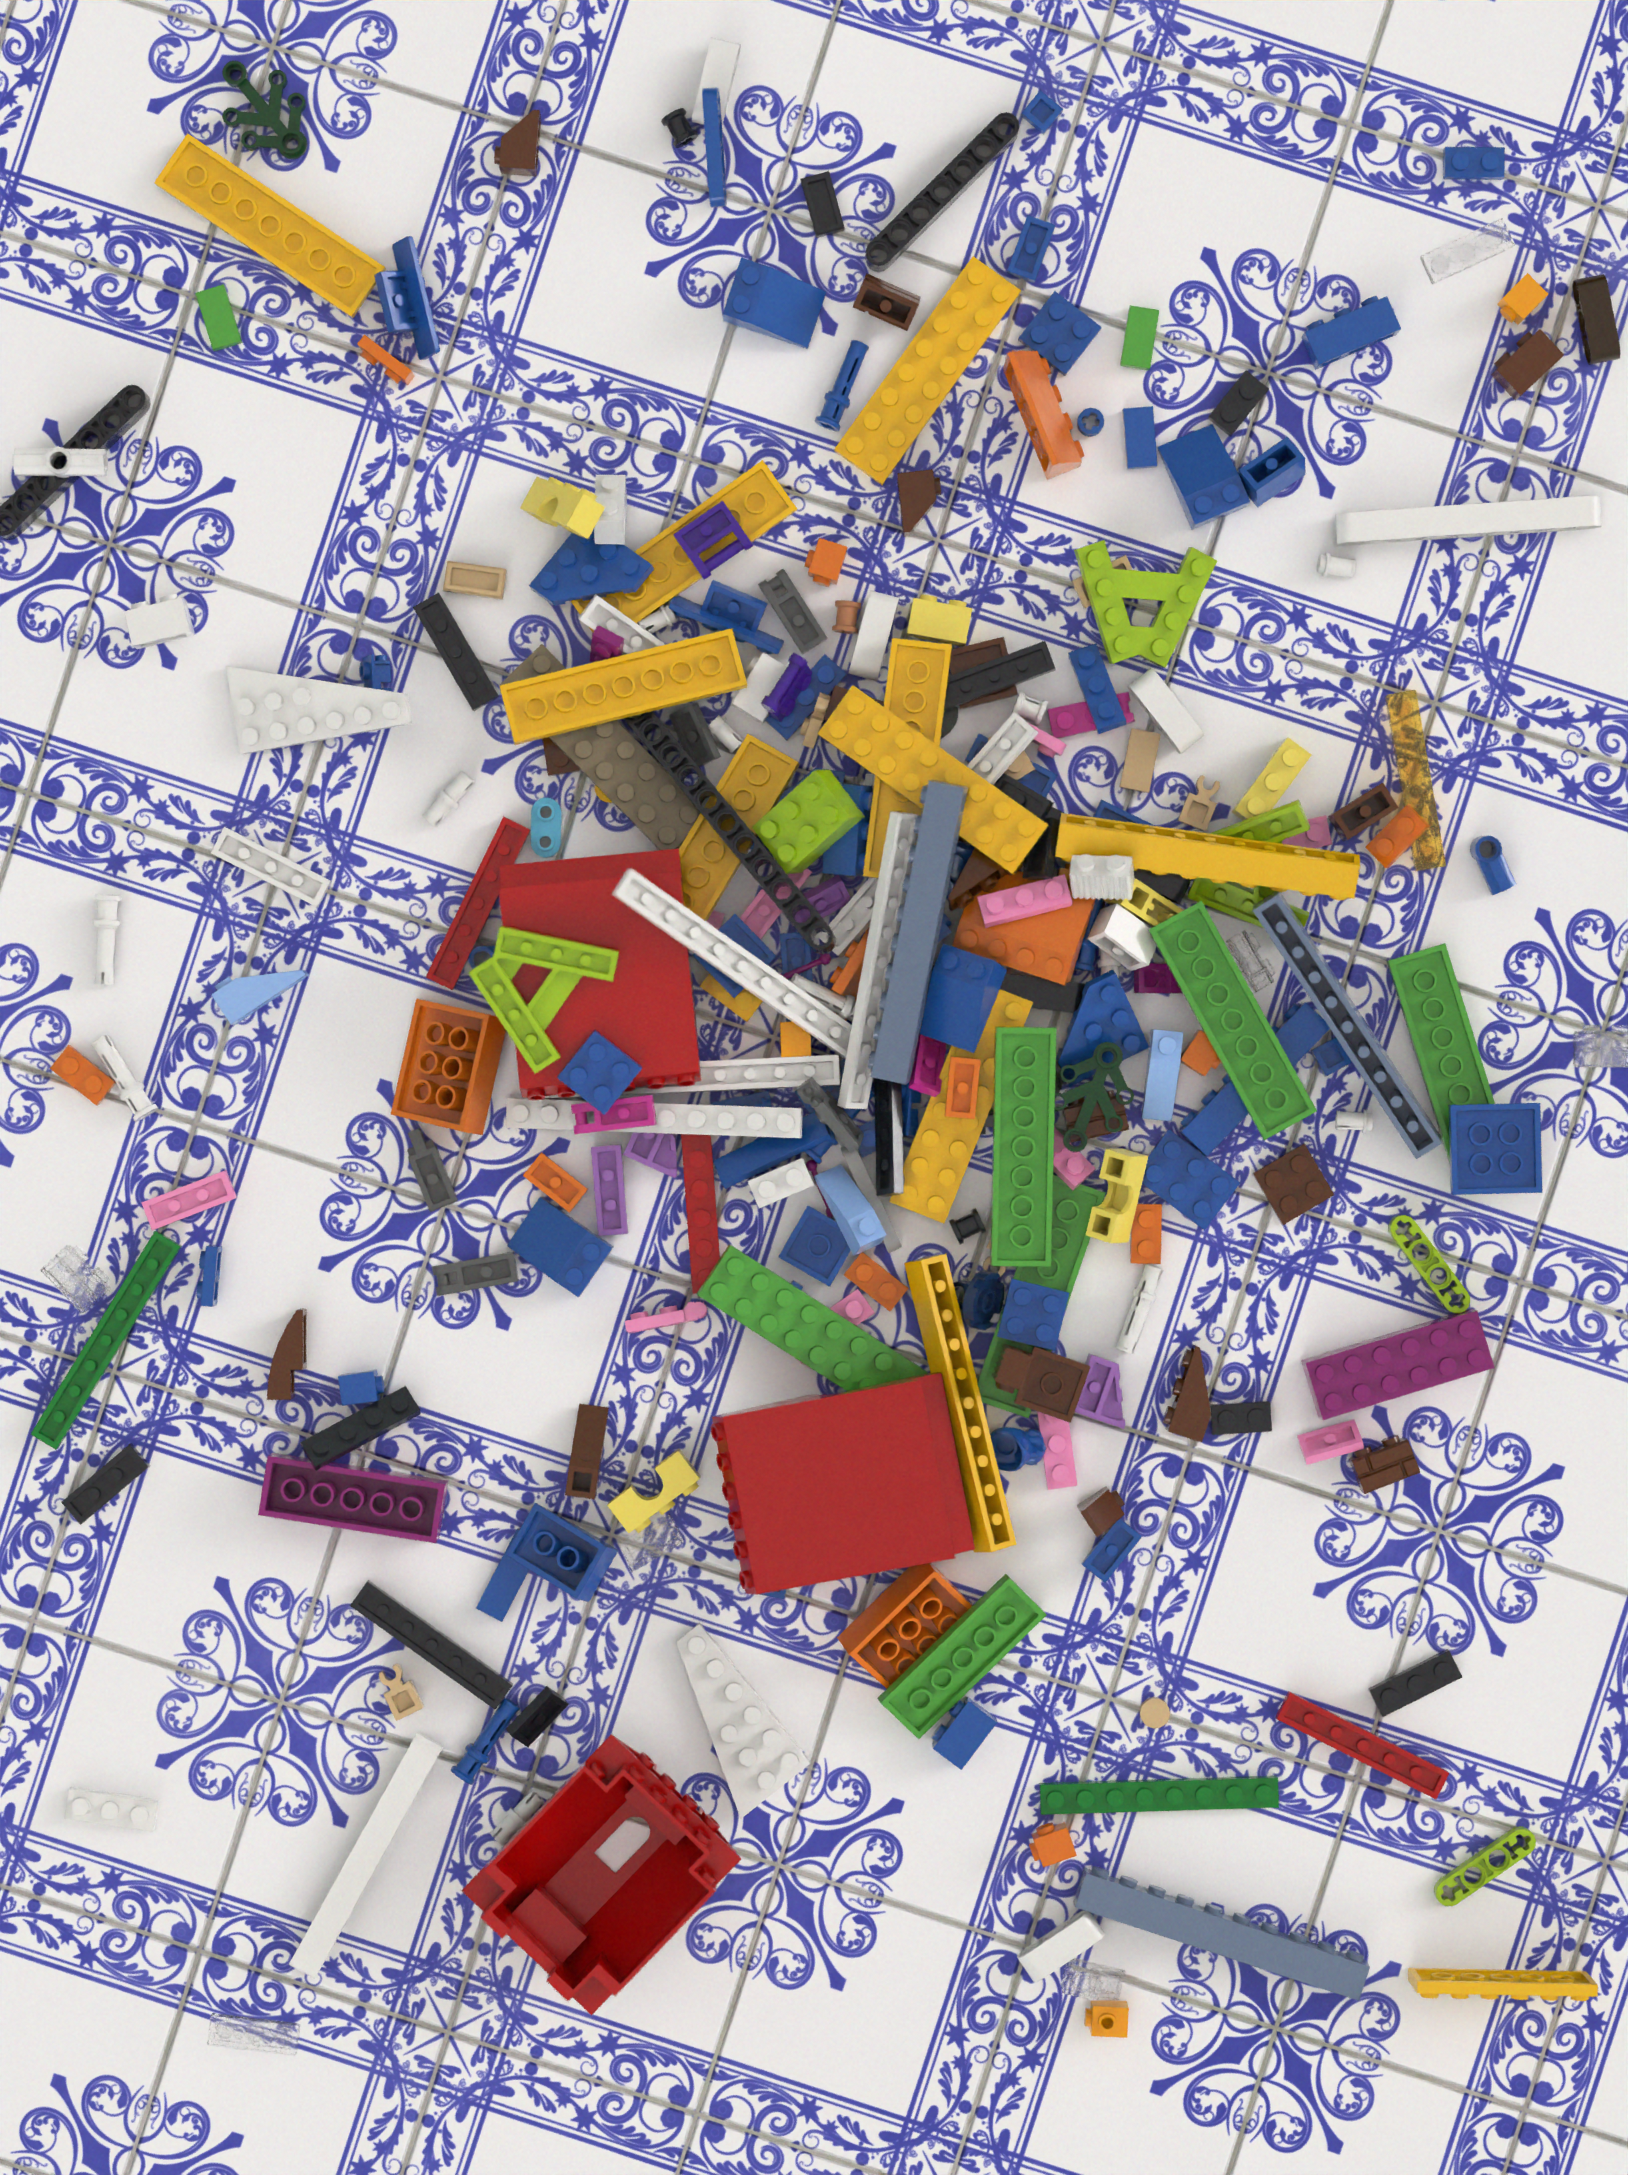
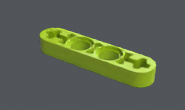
M1406 1215L1393 1217L1389 1222L1388 1231L1407 1259L1447 1311L1453 1313L1464 1312L1469 1307L1470 1296L1432 1243L1411 1217ZM1398 1221L1409 1223L1410 1226L1407 1227V1231L1412 1237L1416 1233L1419 1235V1238L1412 1240L1407 1247L1403 1244L1409 1241L1407 1237L1402 1233L1397 1235L1395 1232L1398 1229L1396 1224ZM1422 1243L1428 1248V1256L1424 1260L1418 1261L1413 1257L1412 1250L1415 1245ZM1436 1267L1444 1269L1446 1273V1279L1441 1284H1434L1430 1279V1273ZM1452 1281L1455 1285L1449 1288L1454 1294H1462L1463 1296L1460 1299L1462 1304L1460 1307L1449 1305L1452 1298L1447 1291H1444L1442 1295L1439 1290L1448 1287Z
M1517 1826L1509 1830L1440 1878L1434 1886L1436 1899L1444 1906H1454L1529 1855L1536 1845L1533 1833L1523 1826ZM1521 1834L1523 1837L1528 1835V1838L1525 1840L1527 1845L1523 1848L1520 1845H1516L1511 1849L1515 1853L1511 1857L1510 1852L1503 1844L1507 1842L1511 1847L1517 1843V1835ZM1495 1850H1501L1505 1854L1504 1862L1498 1866L1491 1865L1489 1862V1855ZM1470 1867H1476L1480 1870V1878L1474 1883L1467 1882L1464 1878L1465 1871ZM1458 1876L1466 1889L1462 1891L1461 1887L1457 1886L1452 1890L1454 1895L1452 1898L1449 1899L1446 1895L1441 1897L1444 1893L1442 1888L1445 1885L1452 1888L1458 1884L1454 1879Z

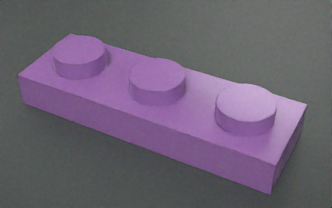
M621 1144L591 1147L598 1236L628 1234Z

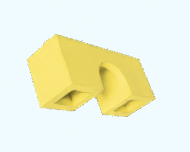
M536 477L520 509L543 523L554 527L560 525L575 535L589 539L605 507L595 501L597 498L595 494L584 488L580 490L570 483L565 482L564 484L553 477H549L548 481Z
M1287 737L1231 812L1243 821L1272 810L1312 754Z
M1124 1148L1105 1149L1099 1178L1107 1180L1108 1190L1104 1201L1099 1206H1092L1086 1236L1108 1243H1127L1129 1241L1148 1156Z
M680 1448L655 1466V1470L663 1482V1489L659 1494L653 1497L643 1496L631 1484L608 1502L607 1506L628 1533L634 1529L637 1533L641 1532L652 1523L649 1518L659 1511L663 1515L675 1505L673 1499L681 1493L686 1497L699 1487L697 1481L700 1480L701 1476Z

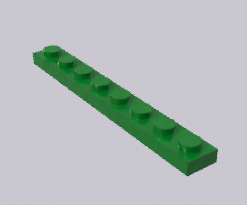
M158 1231L153 1233L31 1432L32 1436L55 1450L59 1448L182 1246Z
M1277 1776L1039 1783L1041 1815L1279 1808Z

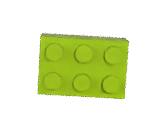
M814 770L752 828L786 874L802 873L865 816L830 770Z

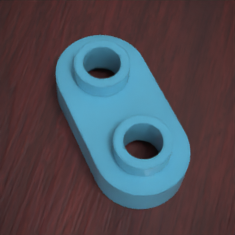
M541 798L534 803L531 810V847L538 856L550 858L556 855L561 848L562 810L555 800ZM544 807H549L552 811L551 816L548 818L541 816V810ZM543 837L551 839V845L547 848H543L540 845Z

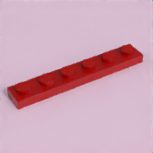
M503 816L426 978L454 990L469 959V955L474 949L499 897L498 888H501L499 865L515 864L530 834V829Z
M681 1134L692 1294H695L699 1291L720 1259L711 1135Z
M1288 1691L1275 1717L1277 1720L1434 1799H1437L1449 1775L1447 1770Z

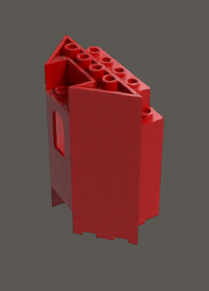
M612 1734L461 1890L483 1911L480 1918L501 1938L507 1934L548 1973L546 1981L564 1999L569 2001L573 1997L591 2016L612 1994L616 1996L716 1892L717 1884L741 1860L737 1852L718 1830L720 1825L710 1815L706 1814L701 1807L696 1809L698 1804L688 1794L682 1796L675 1789L677 1784L666 1773L660 1775L656 1771L657 1765L644 1752L640 1754ZM631 1817H640L650 1827L649 1838L615 1873L595 1852L625 1820Z

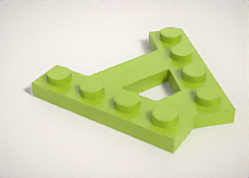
M1104 540L1074 549L1109 664L1139 655L1161 668H1166L1217 560L1193 547H1189L1177 573L1174 574L1113 569ZM1123 598L1162 601L1150 627L1131 626Z
M1296 800L1209 834L1282 844V840L1310 830V824L1300 801ZM1198 877L1193 880L1187 898L1197 902L1202 901L1204 905L1264 928L1253 912V905L1275 891L1265 886L1257 885L1253 890L1236 882L1227 881V883L1220 884L1212 882L1209 878ZM1289 904L1304 927L1308 920L1309 912Z
M500 925L494 955L470 970L468 974L533 1072L537 1073L561 1057L545 1033V1029L582 975L613 982L619 951ZM522 963L551 968L552 971L527 1005L512 983V978Z

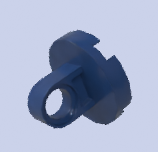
M982 1270L976 1273L971 1281L962 1280L953 1283L955 1292L959 1286L963 1287L966 1292L964 1301L960 1302L958 1300L960 1310H963L965 1323L969 1327L985 1331L994 1324L990 1322L994 1313L1000 1314L1004 1301L1005 1287L1004 1283L998 1282V1277H1000L998 1273Z

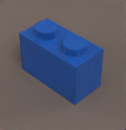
M1288 437L1239 469V476L1246 493L1257 508L1306 475L1305 457Z
M968 1696L964 1702L959 1700L953 1706L949 1713L952 1718L946 1726L941 1723L931 1737L934 1740L932 1743L933 1749L960 1770L964 1768L997 1724L996 1717Z

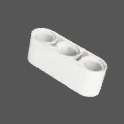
M711 37L694 105L692 122L704 125L703 88L718 87L723 125L741 44Z
M870 590L848 674L874 681L878 680L899 602L898 597Z
M1152 668L1127 686L1136 701L1179 754H1182L1204 736L1198 724Z
M1082 1910L1027 1946L1017 1955V1958L1032 1981L1038 1982L1095 1945L1105 1936V1933L1092 1913Z

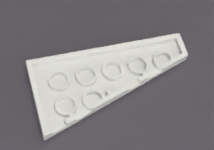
M225 666L239 754H250L412 724L408 694Z
M699 1622L679 1638L676 1644L740 1819H742L811 1764V1762Z

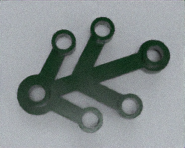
M239 61L228 62L222 71L226 83L231 87H238L259 113L242 112L230 107L222 115L225 124L230 128H235L240 124L271 127L277 134V136L257 135L256 132L251 130L244 132L241 142L249 151L262 147L279 149L281 155L287 159H298L303 156L307 150L306 137L300 132L301 114L306 108V100L303 95L293 93L287 99V104L290 108L287 129L280 120L282 93L288 83L285 73L281 70H274L269 74L268 80L271 87L268 106L247 80L248 72L245 66ZM233 72H241V78L239 80H232L231 75ZM275 76H282L283 82L276 85L273 83ZM299 98L302 100L301 106L293 107L292 101ZM230 113L237 114V119L234 122H228L227 116ZM249 136L256 137V142L253 145L246 144V139ZM291 140L298 142V146L295 149L287 147Z
M1112 1042L1099 1044L1095 1048L1092 1058L1073 1066L1066 1065L1060 1071L1061 1080L1069 1084L1073 1083L1078 1075L1096 1069L1092 1081L1064 1093H1055V1097L1059 1096L1064 1101L1063 1106L1055 1107V1111H1061L1067 1104L1085 1097L1074 1128L1069 1129L1063 1137V1144L1070 1152H1080L1086 1147L1087 1135L1085 1130L1097 1101L1106 1119V1130L1110 1133H1117L1123 1127V1120L1116 1114L1103 1085L1107 1074H1109L1117 1090L1115 1097L1119 1104H1130L1134 1098V1093L1132 1089L1127 1087L1119 1069L1123 1060L1122 1051L1119 1046ZM1105 1052L1112 1053L1113 1061L1110 1063L1104 1062L1102 1054ZM1072 1069L1075 1073L1074 1078L1070 1080L1064 1078V1070ZM1125 1090L1130 1093L1128 1101H1122L1119 1098L1121 1091ZM1116 1118L1119 1121L1120 1125L1117 1129L1109 1127L1108 1121L1110 1119ZM1071 1136H1079L1081 1143L1078 1146H1072L1069 1142Z

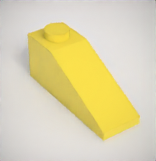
M1134 878L1131 900H1122L1121 898L1118 900L1115 898L1112 900L1109 898L1103 899L1109 905L1118 903L1140 921L1148 923L1151 927L1183 911V909L1136 878Z

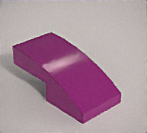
M1149 963L1148 966L1134 970V993L1183 994L1167 964Z

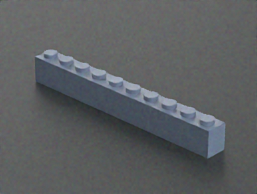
M930 780L928 786L923 785L920 803H923L924 807L922 815H917L914 826V833H918L916 845H911L908 862L912 863L910 875H905L902 892L907 894L905 904L899 905L897 922H901L899 934L894 933L891 943V951H894L895 955L893 963H888L885 980L889 981L887 993L883 992L880 999L879 1010H883L881 1022L877 1021L873 1039L878 1040L876 1051H871L868 1060V1068L872 1069L871 1077L905 1085L911 1079L968 787Z
M1275 891L1253 905L1254 914L1414 1157L1418 1159L1442 1144L1441 1135L1282 893Z
M1093 1866L1092 1870L1083 1869L1073 1900L1075 1908L1358 2001L1360 1999L1370 1966L1364 1960V1955L1358 1952L1347 1950L1346 1953L1335 1950V1945L1325 1941H1319L1318 1944L1307 1941L1308 1937L1301 1933L1291 1931L1290 1935L1279 1932V1927L1267 1922H1262V1925L1251 1923V1918L1246 1915L1234 1913L1233 1916L1222 1913L1223 1909L1216 1905L1206 1903L1205 1907L1194 1904V1899L1182 1894H1177V1898L1166 1895V1890L1161 1887L1149 1885L1148 1888L1137 1885L1138 1881L1133 1878L1121 1875L1120 1879L1109 1876V1871L1097 1866Z

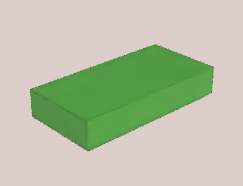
M222 284L196 292L195 294L213 351L243 343L225 285Z
M1130 305L1120 366L1150 370L1159 310Z

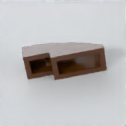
M298 1309L278 1342L268 1378L267 1400H291L295 1398V1370L307 1368V1309Z

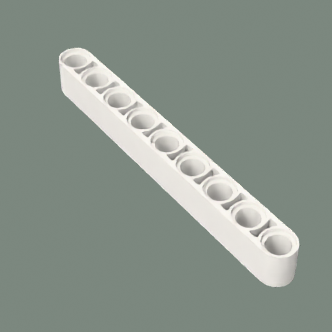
M1600 496L1358 511L1335 515L1337 545L1339 546L1585 530L1602 527Z
M416 1733L291 1959L290 1966L314 1979L316 1978L443 1746Z

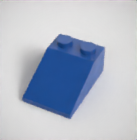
M741 257L722 314L723 321L808 349L826 291L774 268Z
M1213 424L1157 447L1191 530L1243 509L1250 503L1241 478Z
M943 943L932 970L920 1034L974 1053L1007 970L994 960Z
M541 1196L507 1244L510 1249L578 1298L614 1248L607 1241Z
M535 1503L505 1555L572 1597L589 1602L619 1550Z

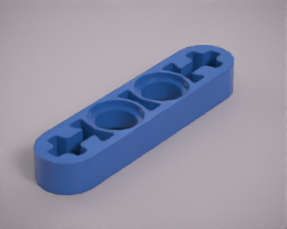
M718 87L703 88L702 101L710 206L726 207L727 191L720 92Z

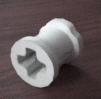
M1020 691L1011 715L1015 711L1021 717L1032 720L1035 725L1039 726L1048 701L1043 700L1041 702L1025 696V693Z

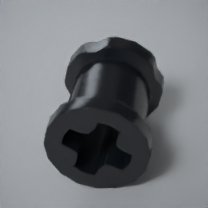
M684 108L669 113L661 120L663 126L668 127L674 139L673 145L675 148L683 147L698 137L697 131L692 130L685 117L687 112Z
M976 1208L971 1210V1214L956 1221L954 1219L949 1220L959 1244L964 1243V1239L972 1235L986 1232Z

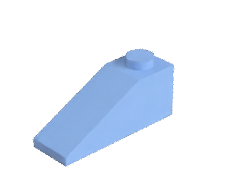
M305 970L241 977L234 980L228 977L215 986L217 991L211 995L230 1024L236 1025L307 978L309 974Z
M1150 1030L1141 1117L1143 1119L1172 1121L1181 1061L1183 1032Z
M840 1164L814 1176L853 1256L879 1245L886 1237V1233L874 1209L843 1166Z

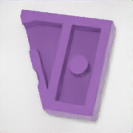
M632 1133L623 1155L676 1178V1134Z
M1088 1354L1085 1364L1091 1367L1075 1412L1124 1429L1125 1419H1123L1121 1405L1123 1401L1122 1390L1119 1387V1364Z

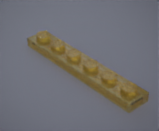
M1416 690L1385 695L1403 805L1404 807L1410 805L1430 825L1411 845L1415 871L1444 867L1446 863Z

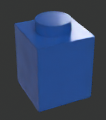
M377 1369L346 1373L338 1376L342 1406L378 1401L381 1399L380 1394L385 1393L383 1376H378Z

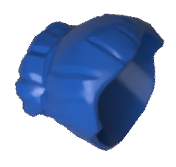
M1001 1427L990 1433L999 1470L1014 1472L1022 1468L1024 1464L1037 1465L1045 1454L1046 1447L1043 1437L1036 1429L1031 1428L1023 1431L1014 1427Z

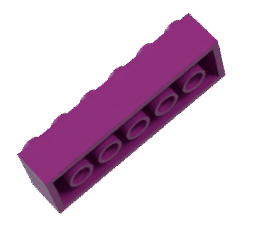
M1474 1309L1451 1314L1301 1360L1317 1415L1322 1420L1495 1368L1478 1311Z
M271 1453L267 1456L258 1515L436 1543L440 1537L448 1480L331 1462L315 1471L308 1458Z

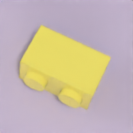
M921 594L919 599L913 598L907 637L964 647L967 641L972 608L966 607L967 603L963 601L949 600V604L937 602V597Z

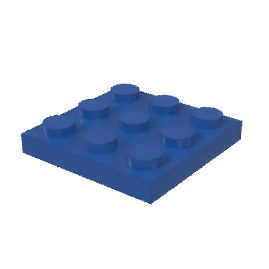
M1540 1103L1448 1105L1451 1195L1542 1193Z

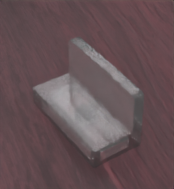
M669 1513L647 1526L641 1532H636L618 1542V1546L629 1564V1570L633 1572L683 1544L684 1538Z

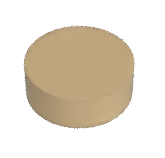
M1148 1698L1140 1706V1717L1146 1726L1160 1728L1168 1722L1170 1710L1166 1702L1161 1698Z

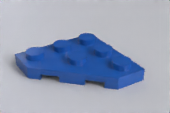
M593 529L589 539L571 533L529 586L539 596L553 606L566 604L565 601L582 599L583 601L591 600L595 594L603 598L606 597V594L636 592L654 568L652 564L624 544H595Z
M1113 969L1086 982L1082 991L1083 997L1078 1009L1074 1011L1066 1031L1068 1033L1062 1048H1059L1056 1060L1061 1069L1066 1065L1073 1066L1092 1058L1095 1048L1104 1042H1112L1119 1046L1123 1054V1060L1149 1048L1117 974ZM1103 1053L1102 1060L1106 1063L1112 1062V1053ZM1066 1069L1063 1072V1076L1070 1080L1074 1078L1075 1073L1072 1069ZM1096 1069L1078 1075L1073 1083L1068 1084L1069 1087L1093 1076Z

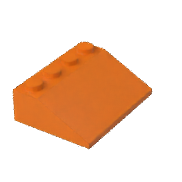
M1011 351L1007 353L1003 372L1046 479H1051L1080 467L1084 452L1078 440L1073 441L1070 433L1073 425L1068 413L1063 414L1059 402H1062V398L1057 385L1051 386L1047 376L1051 374V370L1046 358H1040L1038 351Z
M1018 871L1010 876L1007 874L998 880V884L988 892L982 891L974 896V900L964 908L952 946L994 960L1001 965L1065 985L1071 981L1096 898L1086 899L1084 897L1080 899L1078 897L1074 899L1071 887H1068L1073 906L985 928L978 904V896L1044 880H1027L1023 878L1022 871Z
M416 999L391 1115L462 1132L483 1135L506 1029L498 1017Z
M932 1563L911 1566L837 1638L848 1654L887 1689L973 1604Z

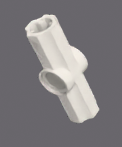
M58 446L51 449H14L13 467L16 476H57L60 478L70 476H106L108 458L106 449H64ZM62 455L66 456L67 464L65 467L55 469V459Z

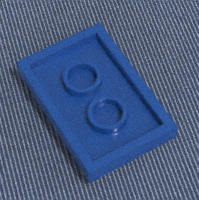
M1168 1129L1148 1155L1142 1184L1205 1230L1240 1182Z

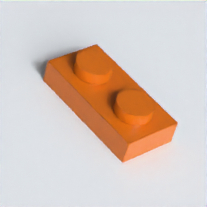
M366 335L357 343L363 351L360 356L373 366L376 363L386 369L384 374L396 384L402 381L409 385L415 377L412 370Z
M1406 805L1366 846V849L1385 868H1389L1430 825L1410 805Z
M71 1045L66 1047L50 1067L52 1071L96 1106L102 1102L116 1084L115 1080Z
M950 1056L945 1117L975 1119L981 1059Z
M542 1152L523 1175L569 1213L588 1190L587 1187Z
M1137 1204L1131 1228L1130 1263L1161 1264L1162 1204Z
M863 1252L857 1256L843 1274L888 1311L894 1308L909 1289Z

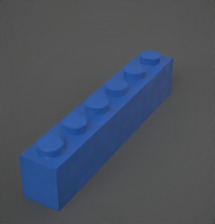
M1306 1002L1301 1003L1299 1006L1294 1003L1283 1015L1286 1020L1279 1027L1275 1024L1271 1027L1293 1067L1330 1029L1326 1021ZM1227 1074L1221 1079L1225 1084L1217 1092L1212 1089L1201 1100L1204 1106L1197 1113L1192 1110L1180 1122L1183 1127L1179 1132L1204 1156H1208L1249 1114Z

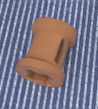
M844 600L835 601L837 616L836 625L832 626V631L844 634H858L859 629L856 628L858 610L861 609V603Z

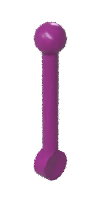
M828 953L821 954L819 959L782 976L789 979L795 973L800 974L820 964L827 965L831 962V956Z
M808 1160L806 1166L814 1178V1176L818 1175L816 1170L817 1163L814 1160ZM818 1187V1190H819V1192H820V1194H821V1197H822V1199H823V1201H824V1204H825V1206H826V1211H825L826 1215H827L829 1218H834V1216H833V1214H832V1212H831L829 1206L827 1205V1203H826V1201H825V1199H824V1197H823V1195H822V1193H821V1191H820V1189H819V1187Z

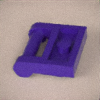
M723 501L673 534L703 580L711 576V571L743 549L747 551L753 547V544ZM733 532L737 540L705 562L699 557L701 553Z
M794 652L788 659L789 665L770 695H765L761 702V705L769 715L779 722H782L785 716H789L792 713L796 704V698L801 691L807 689L812 679L811 675L813 672L807 665L808 661Z

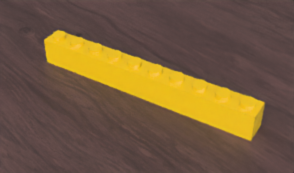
M1061 813L1055 857L1070 863L1072 855L1133 856L1134 871L1145 869L1150 870V872L1156 875L1180 874L1181 877L1186 879L1209 878L1212 882L1220 884L1227 883V881L1237 882L1248 888H1255L1257 885L1265 886L1277 892L1294 890L1306 896H1316L1317 894L1329 895L1330 898L1335 900L1355 898L1360 871L1359 854Z
M933 1255L905 1262L904 1265L930 1373H942L975 1546L973 1551L994 1552L1017 1545L947 1255Z

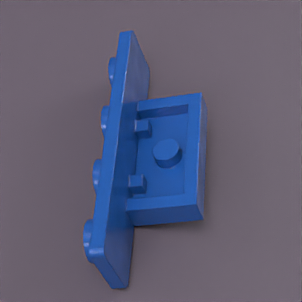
M406 236L392 245L398 271H381L374 276L388 333L413 332L418 357L420 360H425L440 352L439 338L435 331L432 309L429 305L425 280L422 276L418 260V251L413 237Z
M715 580L710 584L703 605L678 595L673 597L668 607L677 616L683 619L692 618L701 622L703 627L712 631H723L732 628L735 641L751 643L765 654H779L785 642L782 639L758 630L768 604L767 602Z

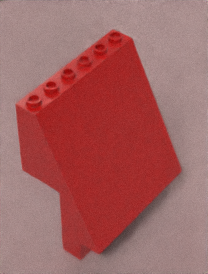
M679 848L499 865L501 888L498 889L502 926L619 951L613 982L582 975L545 1029V1033L561 1055L559 1059L539 1072L534 1073L515 1045L519 1086L522 1097L538 1101L551 1095H558L561 1098L575 1096L576 1092L557 1077L594 1030H597L642 1066L640 1072L624 1092L633 1091L635 1087L645 1086L649 1089H661L666 1084L691 1086L695 1082L701 1081L694 988L688 948L612 895L627 869H632L685 906ZM522 963L512 978V983L527 1005L552 971L551 968Z
M942 1373L921 1374L833 1395H805L712 1416L711 1434L714 1441L717 1442L719 1453L716 1456L718 1468L723 1473L724 1483L722 1484V1492L729 1505L728 1523L734 1531L736 1542L733 1544L736 1558L740 1562L741 1572L739 1573V1581L742 1588L745 1589V1593L757 1595L954 1559L955 1554L975 1549Z

